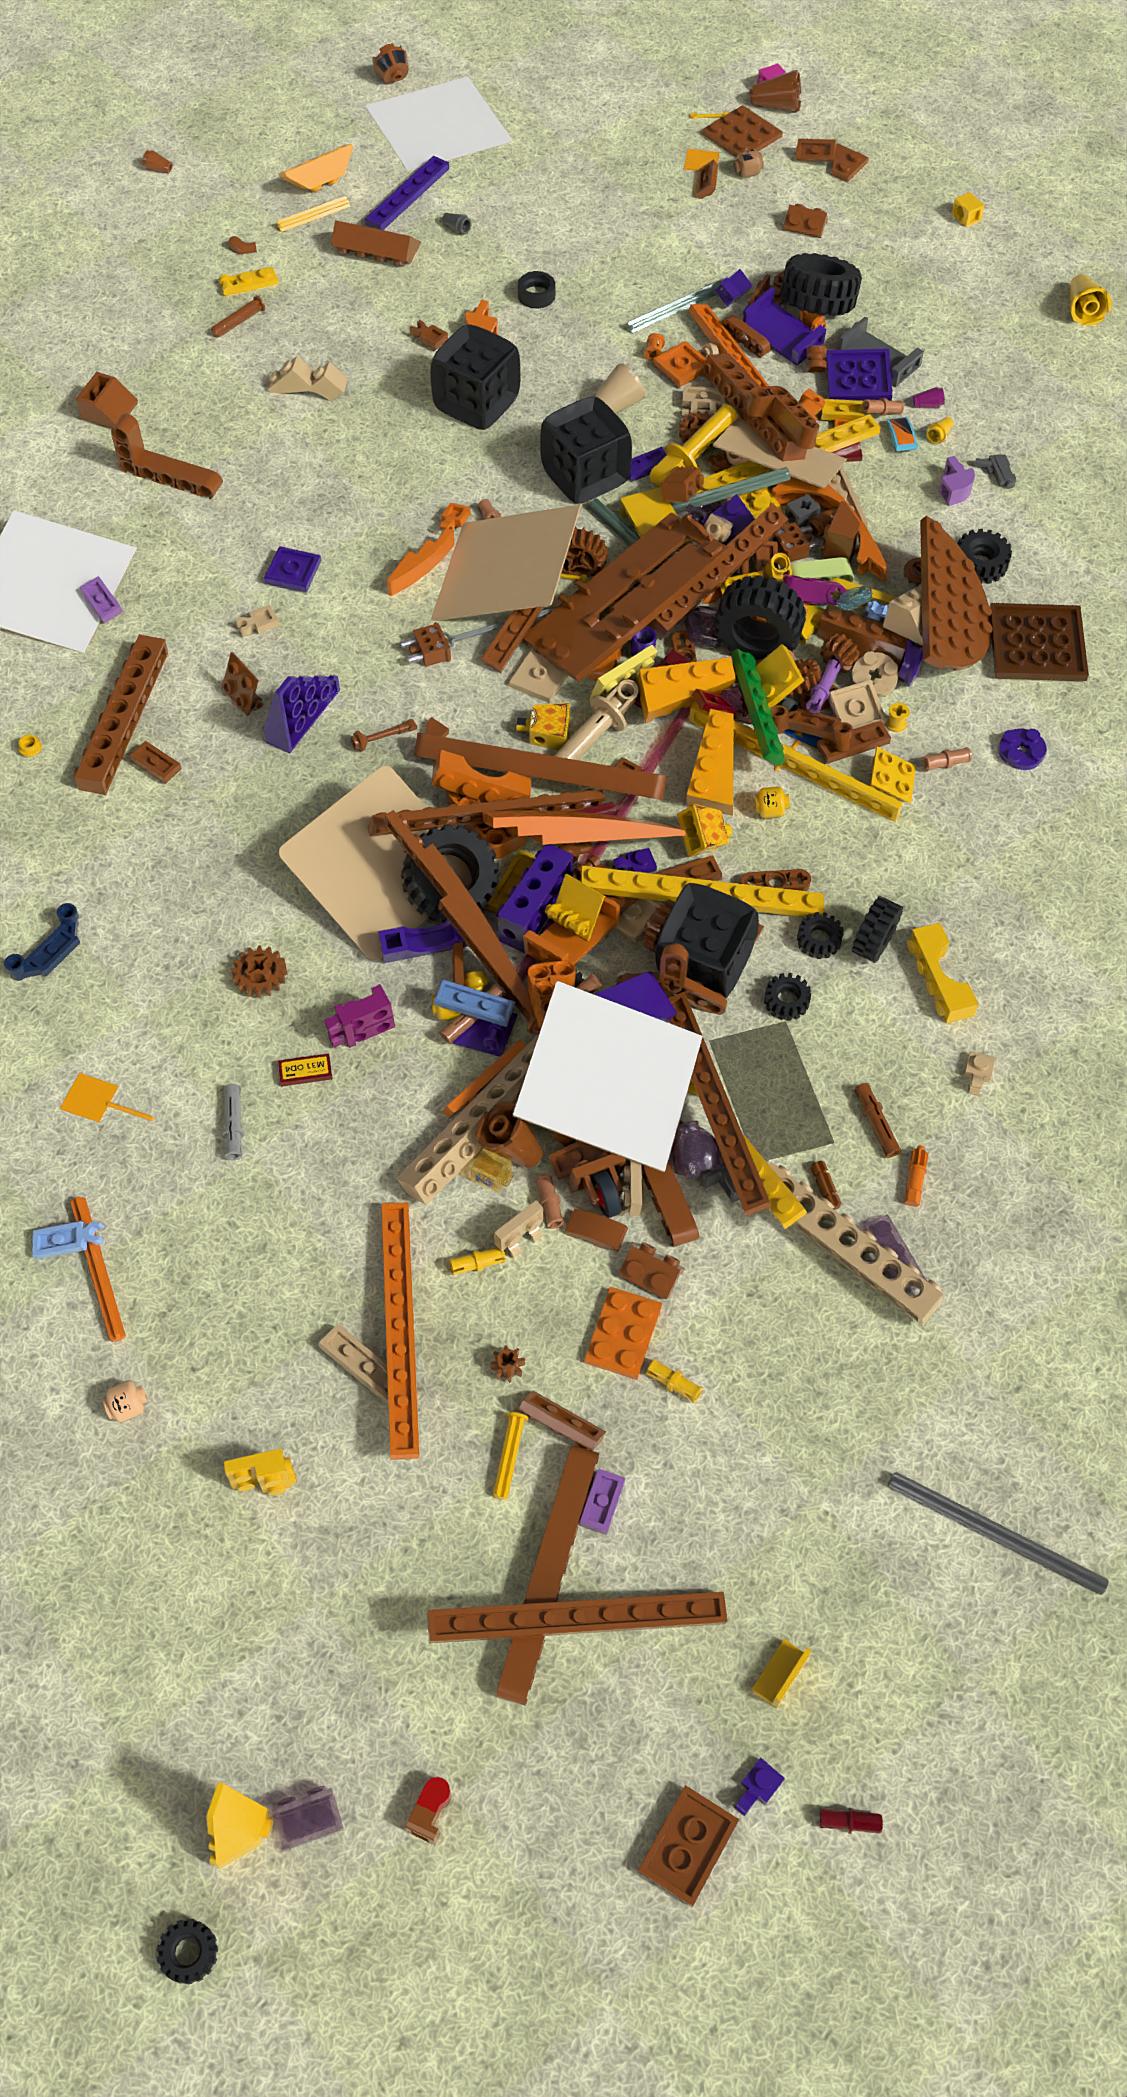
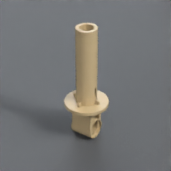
M623 680L606 698L598 695L593 696L590 700V705L594 713L553 756L579 760L609 727L616 731H622L626 727L623 715L633 706L638 694L637 684L632 680ZM621 692H629L631 696L626 697Z

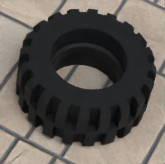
M817 253L796 254L786 262L780 292L786 303H789L792 307H797L801 311L804 310L808 311V313L824 316L844 315L851 312L856 306L862 275L855 265L849 264L848 261L841 260L838 257Z
M757 575L755 578L746 576L742 580L738 579L732 582L722 594L714 619L715 632L718 638H720V642L727 646L731 653L739 649L745 653H750L755 661L767 657L768 654L776 650L781 644L787 647L788 650L793 651L798 646L806 620L804 603L800 597H797L798 594L793 588L789 589L788 585L784 582H777L776 578H763L762 575ZM750 616L761 617L768 620L771 623L760 622L751 618Z
M445 824L441 829H438L436 826L429 829L427 834L422 833L419 837L424 843V849L433 843L441 855H453L466 863L472 875V883L467 891L479 909L482 910L495 893V888L499 881L497 876L499 863H494L496 857L494 850L487 849L489 842L485 838L482 840L476 837L478 833L474 830H471L470 833L464 831L465 826L458 825L456 829H452L451 824ZM407 853L403 862L404 867L401 871V878L404 879L402 884L403 891L409 894L407 900L411 905L415 903L418 906L416 911L421 915L424 912L429 914L428 919L436 921L439 918L442 919V923L448 921L438 908L440 900L443 899L442 896Z

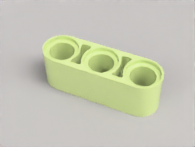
M841 557L791 564V571L794 576L817 578L829 581L831 578H840L849 582L854 581L850 562L847 558Z

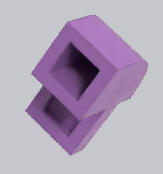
M955 456L948 457L944 469L946 476L941 478L938 492L947 505L951 506L965 501L970 496L975 472L973 468L965 470L963 464Z

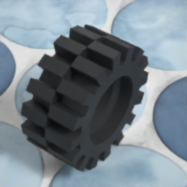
M815 912L814 917L809 914L806 919H802L798 929L797 941L799 948L803 947L802 952L804 954L809 951V957L813 958L814 954H816L817 959H822V955H825V958H829L831 953L832 955L837 953V949H840L842 943L843 926L840 927L841 922L839 920L834 922L835 916L831 915L828 918L825 912H823V916H819V912ZM815 930H823L828 933L829 939L818 941L811 937V933Z
M781 973L779 979L777 976L772 977V982L769 980L765 991L764 1004H766L767 1011L771 1010L773 1017L778 1014V1019L783 1020V1016H785L787 1021H791L793 1016L795 1020L799 1019L800 1014L804 1015L806 1010H808L811 1000V988L807 986L805 979L802 982L800 981L801 976L799 975L796 978H792L793 973H788V977ZM782 991H791L797 996V1000L793 1003H786L778 998V994Z
M188 1919L187 1921L179 1920L176 1925L171 1924L167 1928L166 1934L162 1933L160 1937L162 1941L160 1945L157 1944L156 1950L159 1952V1956L156 1958L157 1963L161 1966L160 1970L167 1978L176 1983L188 1985L196 1981L199 1982L203 1980L206 1974H210L213 1964H216L218 1946L215 1935L205 1924L194 1919ZM187 1938L195 1939L200 1946L199 1957L193 1964L181 1965L176 1959L178 1944Z

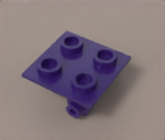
M512 1013L507 1027L478 1019L464 1033L457 1037L453 1044L501 1057L518 1014Z

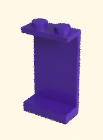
M771 287L767 292L761 293L753 304L746 306L743 311V322L763 335L769 341L771 348L797 366L808 358L806 356V349L808 347L824 344L826 328L820 324L813 331L773 301L775 289Z

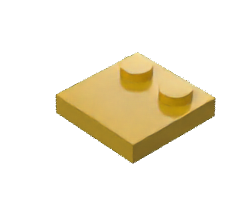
M782 644L756 666L757 672L761 677L763 690L767 695L766 700L769 708L775 706L804 682L787 647Z

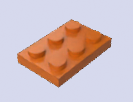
M610 1286L584 1363L638 1380L663 1303Z

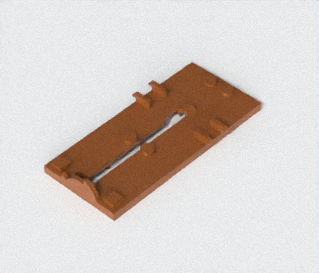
M671 512L586 584L580 580L574 582L578 590L569 598L560 594L557 598L561 600L562 604L531 628L524 637L523 642L575 681L580 682L730 556L729 547L714 539L712 534L709 535L700 523L692 519L691 514H686L681 519ZM687 538L700 545L694 546L688 543L668 561L666 560V557L680 547ZM661 562L664 563L661 567H659V568H658L655 572H653L651 575H646V574L649 573L653 568H655L659 563H661ZM641 579V583L633 589V585ZM627 590L631 591L612 607L613 611L601 621L599 620V613Z

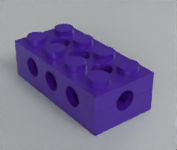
M546 844L542 851H537L532 866L524 870L521 882L518 886L512 888L508 901L505 905L502 904L497 911V931L499 932V941L525 953L523 935L529 930L536 934L539 933L549 918L547 913H545V908L549 904L553 905L556 903L565 874L573 877V854L551 844Z

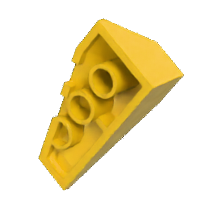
M220 1782L217 1783L207 1813L208 1834L212 1835L209 1842V1850L215 1851L210 1856V1864L218 1869L225 1867L259 1847L263 1838L268 1839L274 1821L270 1818L271 1813L266 1807Z

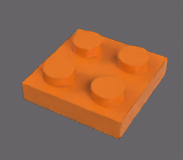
M684 341L655 357L653 365L680 388L703 375L707 359L688 342Z

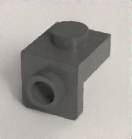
M726 1164L721 1166L715 1165L705 1172L702 1183L705 1189L719 1182L732 1203L740 1200Z

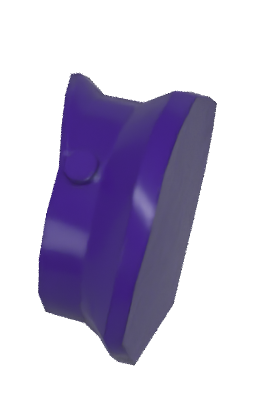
M908 639L904 662L898 678L903 679L907 686H911L919 675L924 661L923 646L916 645L912 640Z

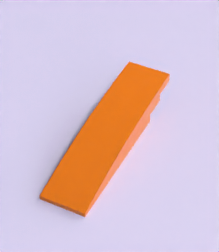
M540 810L482 812L483 822L493 828L507 827L508 831L517 836L531 835L532 839L542 845L685 836V830L671 824L623 816Z

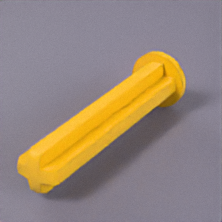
M517 1412L506 1413L509 1421L493 1490V1497L506 1500L508 1498L523 1425L529 1419L528 1416Z

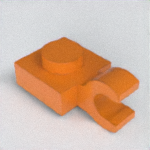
M451 502L441 515L440 529L445 530L448 528L454 531L455 526L462 527L471 515L470 507Z

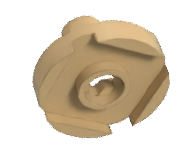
M872 651L865 653L854 664L852 670L853 684L870 680L871 675L869 673L878 671L881 678L872 680L877 696L889 695L897 685V664L886 654Z

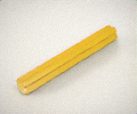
M346 196L280 219L277 221V227L281 232L347 209L349 208V201Z

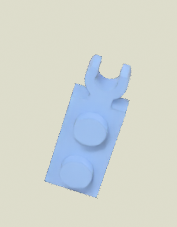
M869 601L862 615L884 623L889 606L878 604L876 601Z
M79 1221L33 1230L32 1256L36 1259L84 1251L87 1250V1242L99 1245L104 1242V1239L100 1236H94L97 1230L104 1229V1225L99 1222H91L87 1225Z

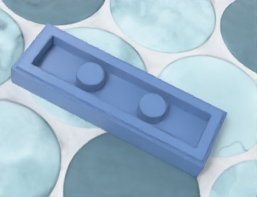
M443 979L434 999V1005L504 1027L508 1026L515 1007L514 1001Z

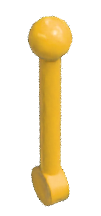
M724 111L718 114H697L692 112L690 113V118H721L727 115L728 112Z
M561 574L560 578L580 580L583 583L588 581V577L584 574L581 576Z

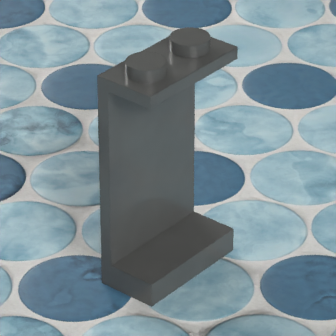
M865 316L859 322L854 323L847 332L840 335L838 350L889 349L892 385L897 387L921 366L924 351L917 347L909 355H905L866 332L868 318Z

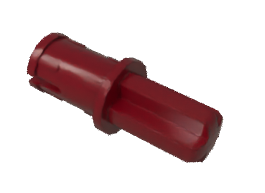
M821 1807L819 1826L821 1829L848 1830V1834H852V1831L879 1834L883 1829V1818L881 1814L853 1811L852 1807H849L848 1810Z

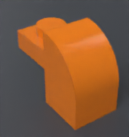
M481 300L473 312L466 311V324L479 326L498 334V318L489 316V301Z

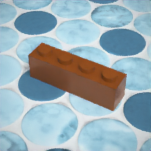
M337 220L334 223L331 246L336 247L337 252L348 254L349 251L356 252L355 256L367 258V255H373L374 260L386 262V258L392 259L393 264L405 266V262H412L421 244V241L409 235Z
M829 603L819 621L817 636L821 639H829L835 633L839 635L844 634L847 639H851L853 644L858 645L856 648L860 652L858 658L871 651L886 654L897 664L898 672L904 662L908 638L884 628V623Z

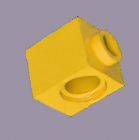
M968 192L954 199L952 215L967 227L981 221L985 205L971 192Z

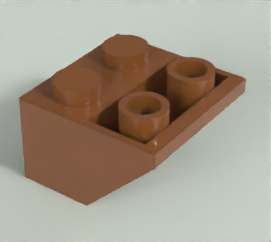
M96 371L76 398L81 419L113 428L122 414H130L138 404V399L115 377Z
M841 501L838 509H834L832 512L831 525H826L823 535L826 540L823 542L821 553L824 554L823 559L842 557L847 558L851 563L855 553L860 523L846 502Z

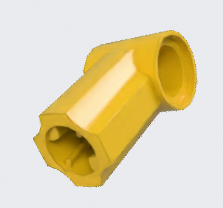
M804 602L807 613L798 644H806L814 630L818 629L820 618L825 609Z

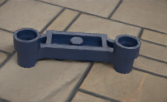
M64 903L58 907L57 916L61 922L60 926L26 959L19 954H11L4 960L5 969L14 980L21 981L38 975L46 977L80 944V940L77 937L79 914L75 905Z

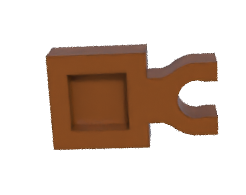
M421 320L417 321V328L410 327V335L418 337L420 343L435 351L448 339L447 332L434 325L427 327Z

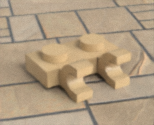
M629 1160V1164L624 1165L623 1177L619 1179L624 1191V1201L621 1202L622 1212L619 1216H624L626 1212H629V1216H640L642 1208L641 1164Z
M537 1200L494 1232L495 1245L501 1251L507 1248L513 1259L522 1253L518 1242L523 1234L528 1232L531 1237L530 1239L534 1243L542 1237L539 1226L543 1221V1207Z

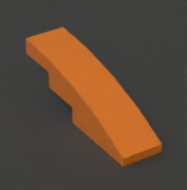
M446 528L436 542L427 539L417 554L408 551L387 579L388 595L393 596L411 586L441 562L455 545L454 531Z

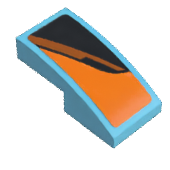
M908 417L889 418L886 420L887 429L891 433V442L896 451L917 449L916 436Z

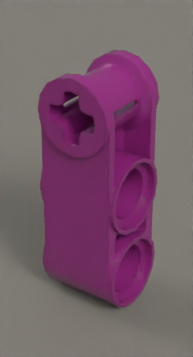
M783 575L782 582L786 583L789 589L793 588L798 594L797 597H800L803 602L812 604L829 603L836 606L846 601L847 591L840 583L817 578ZM837 589L840 592V595H836L834 599V597L831 595V592H835Z

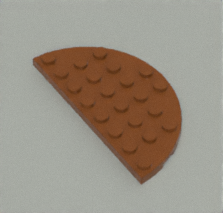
M926 515L920 520L923 661L940 669L949 667L953 668L954 671L964 670L981 660L989 648L992 635L990 618L992 611L983 586L974 570V563L966 557L959 545L942 528V525Z

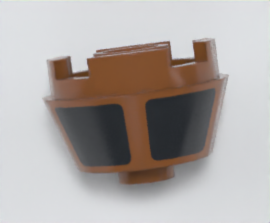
M394 43L381 47L379 49L380 53L376 57L373 56L372 59L375 73L388 84L403 80L409 71L407 52L403 50L401 45L400 47L394 46Z

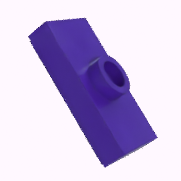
M662 446L632 458L629 476L631 482L650 475L651 470L667 456Z

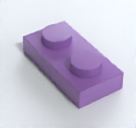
M99 576L80 587L104 623L123 612L121 606Z
M598 1469L579 1526L605 1535L608 1534L625 1484V1477Z

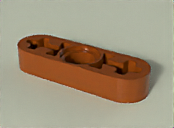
M730 315L722 320L721 323L733 339L743 343L744 347L756 356L762 358L770 352L769 341L735 315Z
M803 869L747 872L741 877L740 884L750 885L748 881H753L755 886H762L761 881L765 880L764 887L807 891L810 888L811 875ZM787 878H789V882H790L789 885H786V884H787ZM796 878H801L803 884H799ZM777 879L781 881L782 885L773 887L769 884V881Z

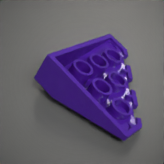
M305 675L298 678L288 676L274 693L264 726L266 743L290 754L340 691L338 676L315 675L311 677Z

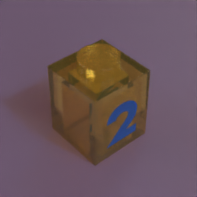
M484 1148L470 1169L471 1180L500 1193L503 1186H509L514 1176L512 1161Z

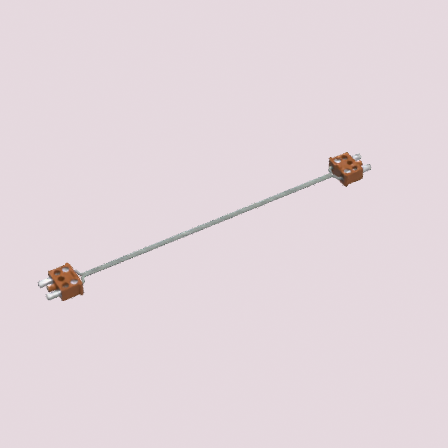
M796 522L784 525L769 540L777 542L778 553L787 555L790 562L809 557V550L821 547L822 544L820 539L812 541L810 534L812 533V527L810 525L799 528ZM640 583L634 584L633 589L636 588ZM558 606L542 610L538 617L548 615ZM506 621L454 636L443 632L439 623L434 622L433 625L413 630V638L400 641V646L402 649L409 647L411 653L410 656H407L409 664L423 660L426 667L444 661L450 662V650L454 647L455 641L500 629ZM445 636H447V638H449V639H452V640L450 641V646H449V644H448V642H447Z

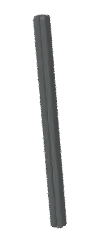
M898 1472L892 1475L889 1487L1099 1595L1106 1591L1109 1583L1107 1578Z

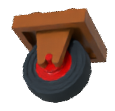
M607 1151L601 1154L599 1159L589 1162V1160H584L575 1164L568 1182L571 1192L574 1193L585 1189L592 1206L598 1204L607 1218L619 1215L622 1212L619 1196L624 1191L618 1176L622 1173L626 1159Z

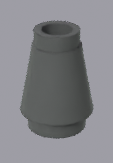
M445 213L442 217V223L459 235L462 233L467 234L471 229V219L465 214Z

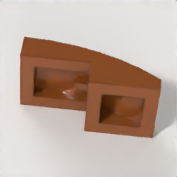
M574 1208L565 1228V1233L573 1238L591 1241L594 1246L619 1251L628 1227L610 1218Z

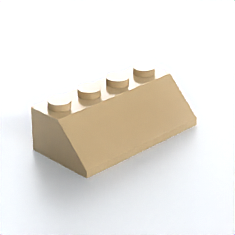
M922 584L890 601L883 624L884 628L923 645Z

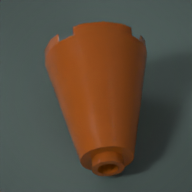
M793 70L754 84L753 89L749 91L750 102L753 101L755 106L794 112L800 111L801 100L798 99L801 94V80L798 70Z
M508 1101L500 1102L494 1105L496 1108L490 1113L486 1111L477 1123L475 1133L480 1145L484 1149L525 1168L534 1167L540 1162L543 1156V1149L529 1123L512 1116L516 1106L515 1103Z

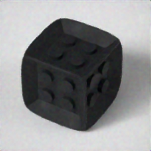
M466 324L460 327L442 344L432 359L430 378L434 405L441 412L474 428L485 430L491 427L508 410L518 396L521 382L518 348L509 340L479 326Z
M592 396L578 400L551 413L543 420L540 431L542 465L550 479L567 498L576 504L588 502L618 488L628 480L632 464L631 435L624 422L600 398Z
M697 883L686 884L677 897L659 935L655 949L658 971L660 972L661 956L664 947L673 943L680 944L689 954L687 978L698 981L704 987L714 992H719L727 998L737 984L751 955L759 928L757 910L738 898Z

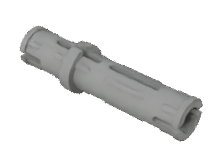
M228 1084L224 1087L225 1128L222 1131V1136L225 1139V1157L228 1160H239L242 1158L241 1138L244 1136V1130L241 1128V1087L237 1084Z

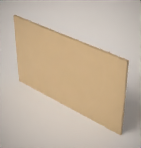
M739 417L713 443L714 447L774 470L787 467L790 476L825 489L847 461L846 458L817 447L807 449L804 460L782 461L744 419Z

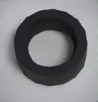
M542 271L527 272L518 280V299L524 306L540 309L551 305L555 300L556 282L548 273ZM538 286L547 290L540 293H532L526 289Z

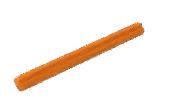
M79 1196L71 1200L70 1205L75 1222L82 1221L87 1225L93 1222L86 1198ZM87 1242V1250H84L107 1334L111 1342H119L125 1338L126 1334L100 1245Z

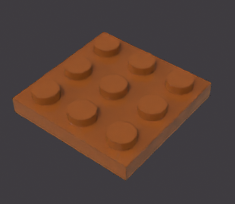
M741 105L703 128L702 135L737 158L738 153L741 151L756 149L759 152L780 139L783 131L744 105Z

